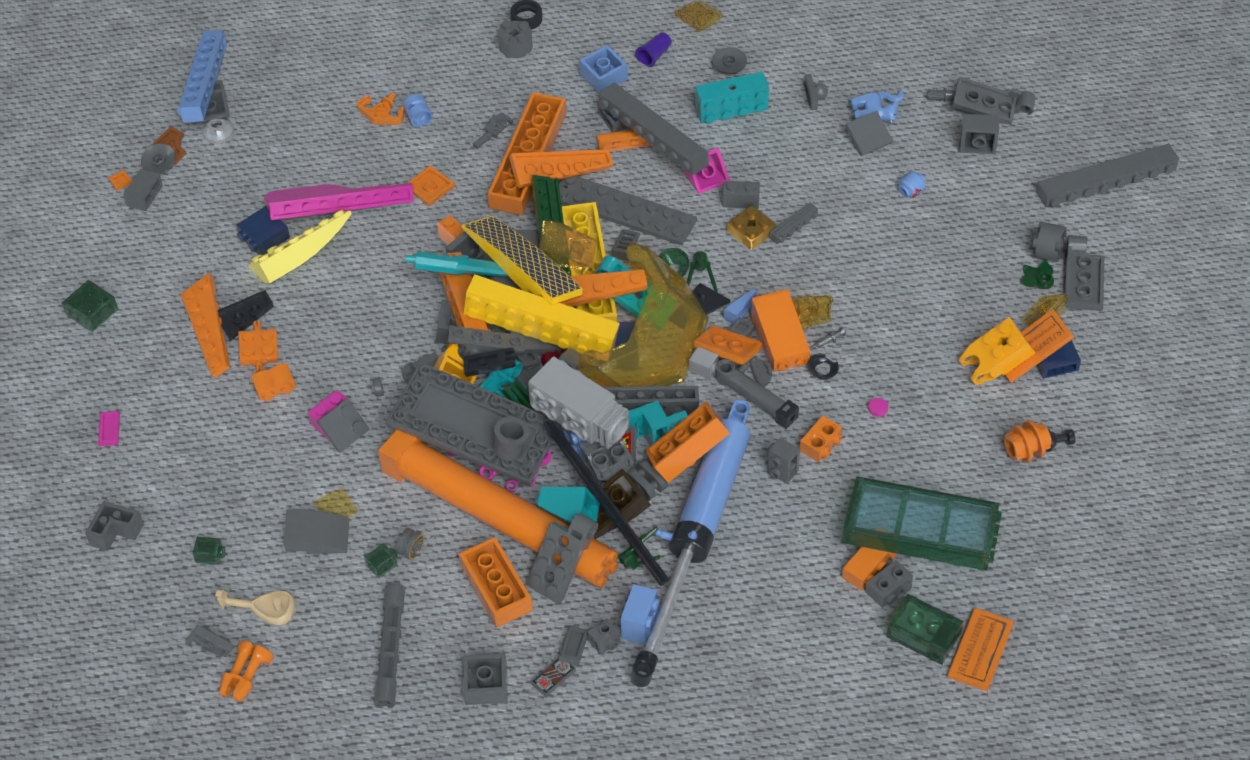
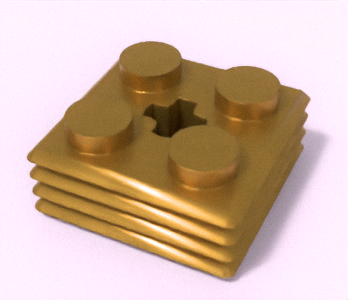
M750 205L726 223L727 232L750 250H753L769 238V232L777 227L774 221L753 205Z

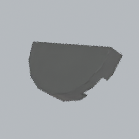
M753 356L749 361L751 362L750 368L755 381L766 387L772 379V367L768 361Z

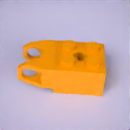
M1008 317L971 343L958 360L963 366L980 363L971 376L973 383L979 385L994 380L1001 374H1007L1034 355L1035 352L1012 319ZM971 356L969 360L964 361L967 357Z
M450 343L447 349L439 355L434 366L436 369L474 384L477 375L466 377L464 373V360L458 354V344Z

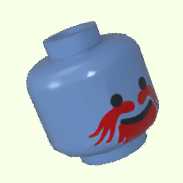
M910 171L899 180L898 189L904 197L915 198L925 189V178L921 173Z

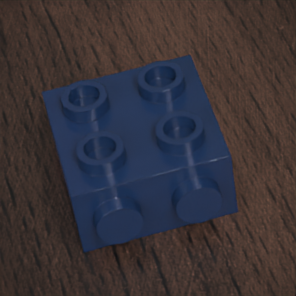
M267 206L236 224L238 238L242 242L245 241L250 250L258 255L266 254L269 248L275 245L278 246L290 238L287 225L280 219L271 220Z

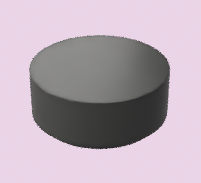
M381 377L373 378L375 395L377 397L384 396Z

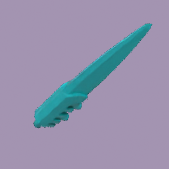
M417 250L416 256L406 255V262L415 263V269L457 275L471 273L509 277L496 262L468 258L469 256L467 255L456 256L453 254L450 257L447 253L438 255V252L430 254L426 250L423 253Z

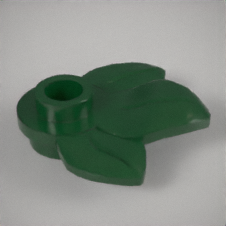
M1042 261L1038 268L1024 265V277L1020 279L1024 285L1041 289H1050L1054 285L1053 268L1048 262Z

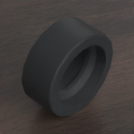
M521 0L513 4L510 9L511 21H526L529 23L531 30L537 28L542 23V8L536 1ZM531 11L536 14L528 19L517 16L520 12Z

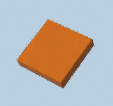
M431 165L408 182L413 185V195L429 207L455 187L453 181Z

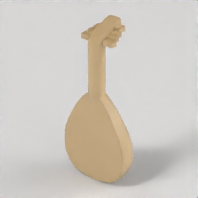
M217 590L215 595L221 609H224L225 605L249 608L257 617L273 625L288 623L295 611V599L292 594L286 591L269 592L252 601L228 597L229 593L225 590Z

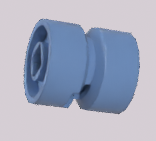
M413 94L405 99L403 106L413 126H422L420 121H422L423 125L431 122L433 115L424 96Z

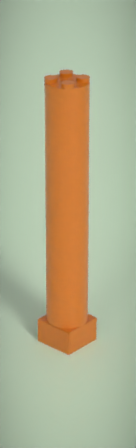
M398 429L378 450L383 473L399 482H402L404 478L536 553H539L551 522L555 521L567 529L570 527L566 522L422 443L421 439ZM563 536L562 542L565 546H568L569 540L566 536ZM592 538L588 549L583 551L574 574L596 587L603 588L607 583V577L610 573L614 574L618 569L619 563L616 562L618 552ZM556 553L555 560L560 564L562 561L561 556Z

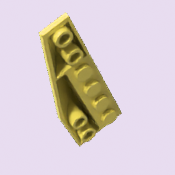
M339 210L333 214L334 217L328 220L326 218L320 221L318 226L308 228L303 231V234L289 239L283 245L278 247L275 245L269 248L267 254H260L252 258L253 262L248 264L249 268L264 283L273 282L303 264L323 248L341 229L352 214L351 211Z

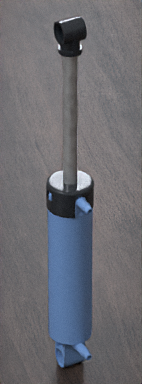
M737 400L733 403L728 419L721 418L730 434L704 454L674 533L659 529L655 533L660 538L670 541L669 549L679 559L645 649L638 653L632 668L631 681L637 687H646L651 682L658 662L656 653L689 564L705 561L711 549L716 529L751 437L749 429L745 426L750 405L744 400ZM639 671L645 672L646 675H641V674H639L638 672H639Z

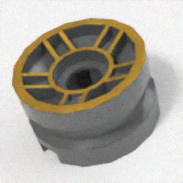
M406 528L403 531L405 534L403 536L400 535L395 550L396 553L405 555L406 558L413 560L417 555L416 551L419 552L423 547L424 535Z

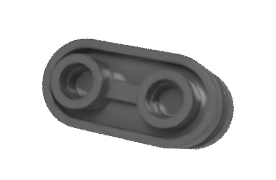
M643 459L636 464L637 471L633 468L627 471L628 476L648 501L656 496L655 489L662 492L668 487V482L654 468L650 461Z

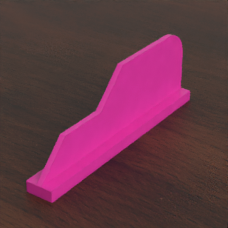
M405 183L353 189L323 184L272 191L264 196V201L269 210L270 219L276 220L331 213L339 210L347 211L413 202V185Z

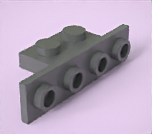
M449 325L448 343L466 345L464 357L511 347L517 353H524L526 336Z

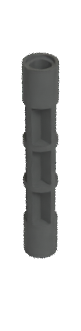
M396 583L386 585L384 592L381 651L378 655L379 672L374 696V706L377 708H383V706L393 708L395 706L401 614L404 609L405 587Z

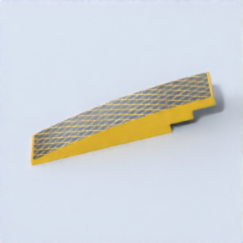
M490 216L462 225V229L523 291L532 292L535 295L544 297L551 305L582 295L583 289L563 269L531 242L497 218Z

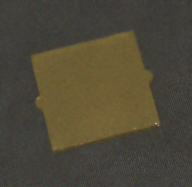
M342 487L330 494L326 493V496L313 502L319 511L347 518L358 512Z

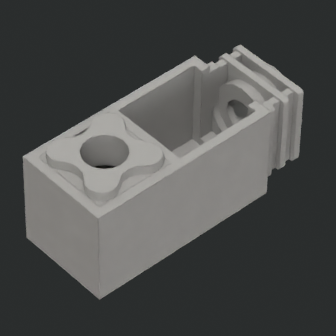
M553 356L528 381L530 405L536 411L543 412L550 420L560 423L564 429L575 433L583 441L586 440L590 444L596 441L609 449L621 439L629 428L628 409L615 401V395L585 377L579 370L568 366L563 360Z

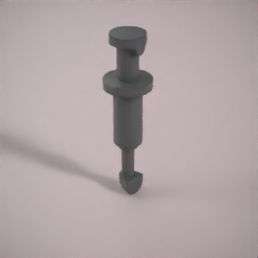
M840 327L839 331L835 333L829 331L827 336L817 340L809 349L820 348L832 341L836 343V338L841 335L845 336L846 332L843 327Z

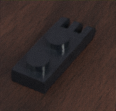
M511 347L463 357L466 377L515 367V349Z

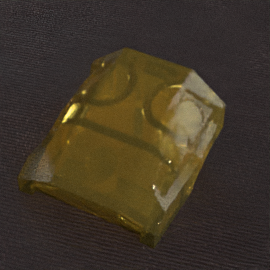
M694 0L675 10V16L679 17L682 22L693 25L696 31H703L711 27L723 17L717 9L701 0Z
M832 296L792 298L803 330L832 321Z

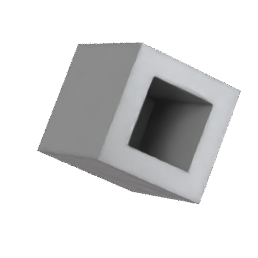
M697 347L689 359V371L710 379L713 373L716 374L718 354Z

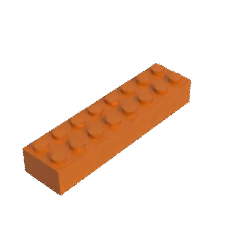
M532 92L489 189L488 203L490 209L524 215L533 194L532 186L517 188L509 156L511 153L551 152L567 114L565 98Z

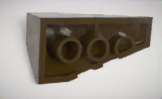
M623 469L611 477L603 486L604 491L627 522L636 518L651 506L647 498ZM600 504L597 517L598 529L594 539L617 528Z

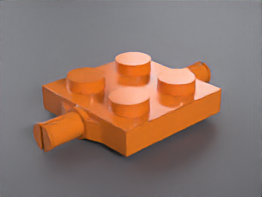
M256 321L253 322L254 330L238 331L240 366H256V373L259 372V369L263 371V365L278 362L276 329L261 330L260 321H258V326Z

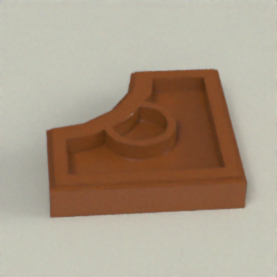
M169 127L152 144L164 143L172 147L175 152L174 165L186 155V151L181 147V141L185 135L173 127Z

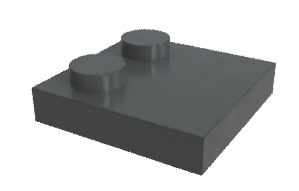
M463 232L446 246V253L461 252L462 255L469 256L468 258L477 257L480 252L479 245L466 232Z
M348 398L342 400L316 421L338 452H342L370 430Z

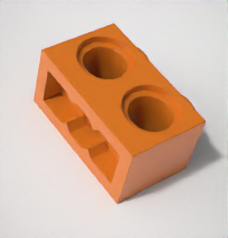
M822 415L800 440V452L817 462H820L822 458L826 459L831 453V448L834 445L837 446L842 440V426Z

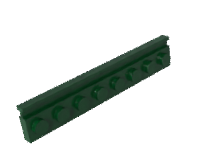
M533 175L531 185L539 248L571 276L558 178L550 179L547 176Z

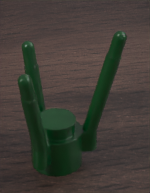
M700 251L693 255V262L690 263V271L685 288L689 289L694 269L703 271L707 268L713 289L718 292L711 270V262L708 261L705 252Z
M654 527L647 534L644 533L639 538L642 543L658 530V527ZM631 546L618 555L621 564H624L626 569L631 567L634 570L644 565L642 561L637 562L639 557ZM660 555L654 556L653 558L655 560L660 559Z

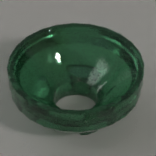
M668 248L662 251L656 260L657 271L667 280H678L684 277L690 266L688 255L679 248ZM672 264H677L679 270L677 272H670L669 267Z

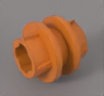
M1027 420L1023 423L1022 427L1017 424L1012 426L1010 433L1004 435L1006 451L1013 460L1017 459L1028 463L1033 459V455L1036 458H1041L1045 455V450L1051 448V436L1043 423L1038 424V422L1034 423L1031 420Z

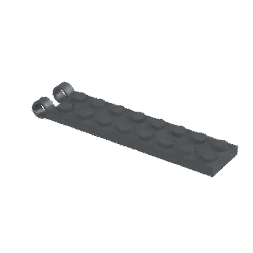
M578 176L558 180L560 182L559 189L562 206L596 202L599 218L683 246L697 222L696 216Z

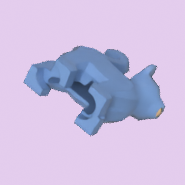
M898 90V95L893 96L888 92H870L866 95L850 99L851 109L857 110L859 107L865 109L855 111V119L878 111L882 121L894 123L897 116H899L897 113L898 102L904 98V93L902 90ZM883 99L894 102L884 108L881 106V100Z

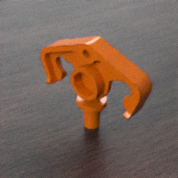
M393 92L388 97L382 98V103L376 104L373 108L364 107L371 102L368 94L357 102L358 111L373 124L399 125L404 121L405 114L404 107L397 111V117H392L389 114L391 111L390 107L394 105L393 100L396 98Z

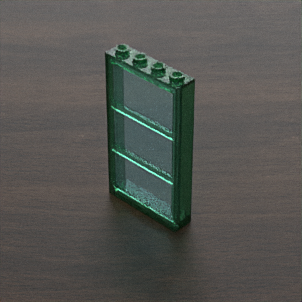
M856 476L843 526L841 543L987 571L988 564L993 563L995 551H991V549H996L997 538L993 536L998 537L1000 525L996 523H1000L1002 511H998V502Z

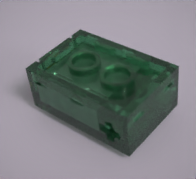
M907 593L888 624L886 637L943 665L962 633L963 621Z

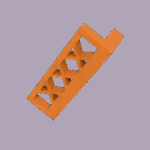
M633 130L596 135L599 150L609 149V151L652 145L648 144L640 135L638 136Z

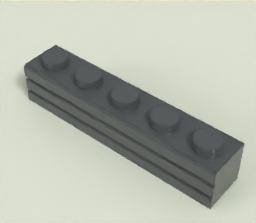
M809 202L771 230L769 238L776 244L783 243L785 238L791 237L796 230L799 231L812 218L815 219L818 216V208Z

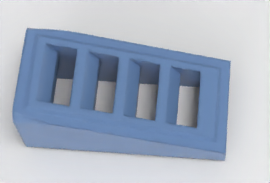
M752 289L724 309V319L732 324L739 317L743 319L752 307V298L757 297V290Z

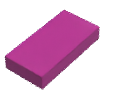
M120 411L100 413L99 447L119 445Z

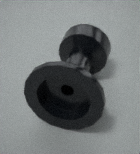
M1048 429L1052 443L1051 448L1046 450L1047 452H1051L1056 444L1060 442H1065L1066 445L1075 444L1076 437L1072 429L1064 430V433L1060 435H1055L1053 431Z

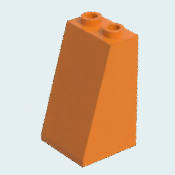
M784 289L753 297L751 322L755 324V331L760 342H763L762 347L773 372L784 371L788 368L803 366L808 363L810 349L789 290Z

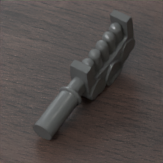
M504 113L493 116L485 126V134L474 142L473 146L478 149L485 142L489 141L491 137L497 138L501 131L510 124H513V119Z

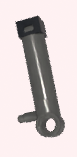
M723 359L717 363L716 379L719 384L728 385L776 418V423L787 429L799 417L798 405L789 399L785 402L744 374L751 365L750 361H747L744 365L741 364L738 368H735V363L729 359Z

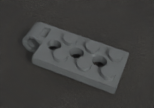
M959 77L952 107L977 115L999 116V123L1011 125L1014 112L1028 113V115L1033 113L1036 97L1029 91L1022 92L1011 89L1010 92H1006ZM969 95L975 96L976 99L970 98ZM985 100L991 101L993 105L986 103ZM1002 106H1007L1009 110H1005Z
M1068 235L1064 308L1102 311L1105 256L1086 254L1088 238L1085 236ZM1081 262H1087L1090 265L1085 266L1082 265ZM1081 276H1086V277H1088L1089 279H1088V280H1083V279H1081L1080 277H1081ZM1085 290L1089 294H1082L1080 291Z
M578 513L574 517L569 529L555 521L551 522L526 585L553 602L561 604L582 553L585 549H588L598 529V523L582 513ZM563 536H566L568 538V546H565L563 544ZM556 553L561 556L562 561L560 564L555 560ZM549 571L554 574V581L549 580Z

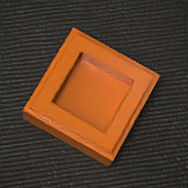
M124 170L108 177L117 191L130 185L132 179Z

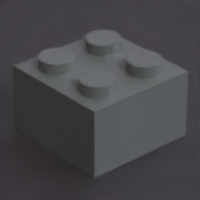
M963 114L960 133V153L996 155L999 116Z
M506 654L464 655L465 704L508 703Z

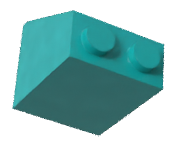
M541 487L540 494L537 496V504L542 510L569 525L578 513H582L597 522L600 503L586 487Z

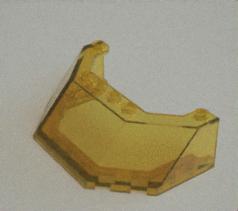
M630 242L626 250V256L630 260V269L644 270L646 280L652 285L629 341L604 353L594 350L584 352L579 361V371L601 387L670 386L675 383L680 384L687 377L689 359L697 349L694 348V340L704 333L709 318L682 276L649 247Z

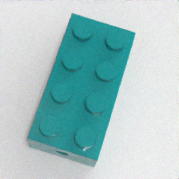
M763 71L695 86V109L701 124L713 123L721 119L728 120L734 116H745L748 113L763 112L768 109L769 85Z

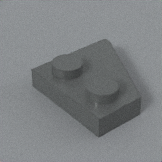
M200 625L195 627L185 642L187 645H191L192 641L202 645V650L223 657H227L234 646L227 638L217 636L208 627Z

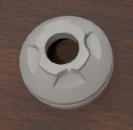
M224 118L208 121L203 127V137L212 144L227 142L234 135V126L229 120ZM215 123H221V124H222V125H221L220 127H218V128L212 127Z

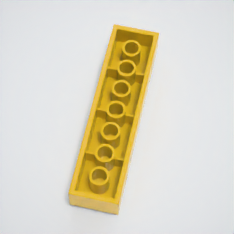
M596 202L562 206L571 276L596 274V270L606 256ZM611 298L576 306L579 310L617 322L615 302Z
M475 274L466 292L464 315L521 333L524 336L539 339L545 343L557 345L563 349L571 347L581 355L595 358L598 361L608 363L620 325L618 322L561 303L551 305L544 297Z

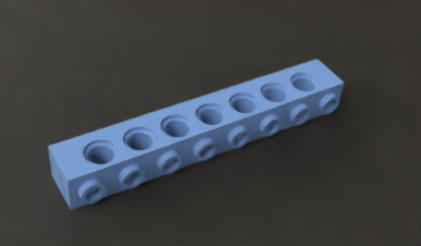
M224 30L204 31L202 38L199 39V47L196 48L193 66L190 67V75L187 76V85L184 86V94L181 95V104L178 105V114L181 115L183 122H198L205 119L227 46Z

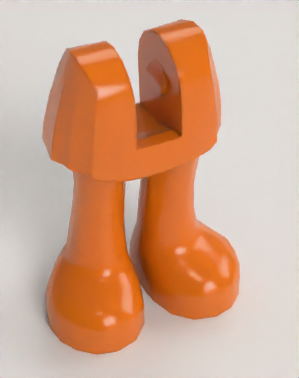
M240 641L238 643V655L230 673H223L219 688L221 696L229 697L234 687H236L233 699L238 702H242L253 688L251 682L260 664H270L274 658V655L269 650L260 645L254 647L248 641ZM251 657L244 674L239 676L247 659Z

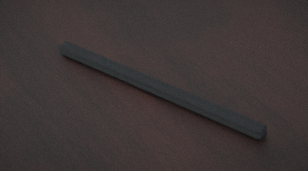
M550 419L545 421L543 425L654 579L660 586L666 584L669 581L667 575L558 426Z

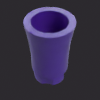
M664 32L655 35L651 40L636 49V58L639 62L653 67L656 61L672 44L671 38Z

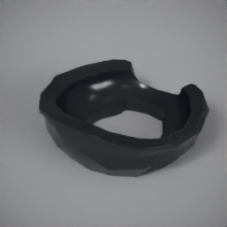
M819 353L810 357L808 368L816 378L827 380L838 373L839 364L837 361L829 360L824 353ZM825 362L831 366L830 372L827 375L821 374L815 370L816 366Z

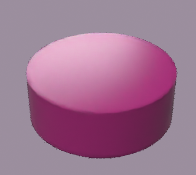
M882 398L872 399L869 402V412L876 417L884 416L888 412L887 401Z

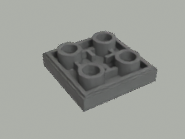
M874 111L845 125L861 156L893 142L878 111Z

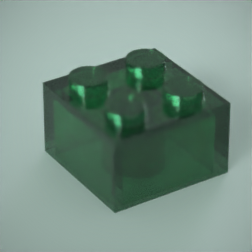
M87 280L62 302L66 316L91 333L119 310L115 297L90 280Z

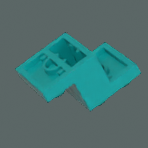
M658 400L633 410H628L629 428L635 426L637 428V439L645 436L650 446L688 416L686 411H682L667 417Z

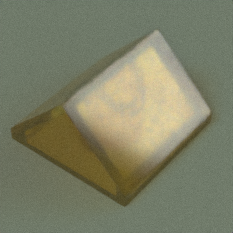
M1067 293L1040 297L1020 321L1030 326L1052 309L1061 317L1066 311Z

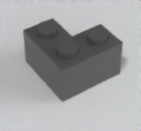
M103 501L85 534L90 546L108 551L117 535L135 540L144 523L139 511Z

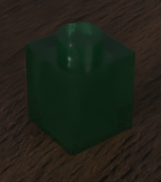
M197 536L193 550L195 562L219 565L221 558H224L226 554V548L223 546L221 538Z
M385 543L364 556L366 566L378 579L398 565L396 551L392 547L388 548Z

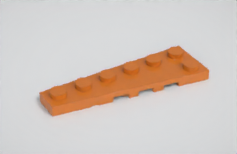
M609 149L511 153L509 156L517 188L532 186L531 178L533 175L547 176L550 179H555L556 177L559 180L605 170L613 166Z
M633 270L570 276L583 289L582 295L559 303L572 307L647 290L648 285L645 271Z
M208 273L182 292L181 297L209 371L213 377H217L230 368V363L225 345V336L221 330L222 320L218 314L219 304L215 298L217 293L214 278Z

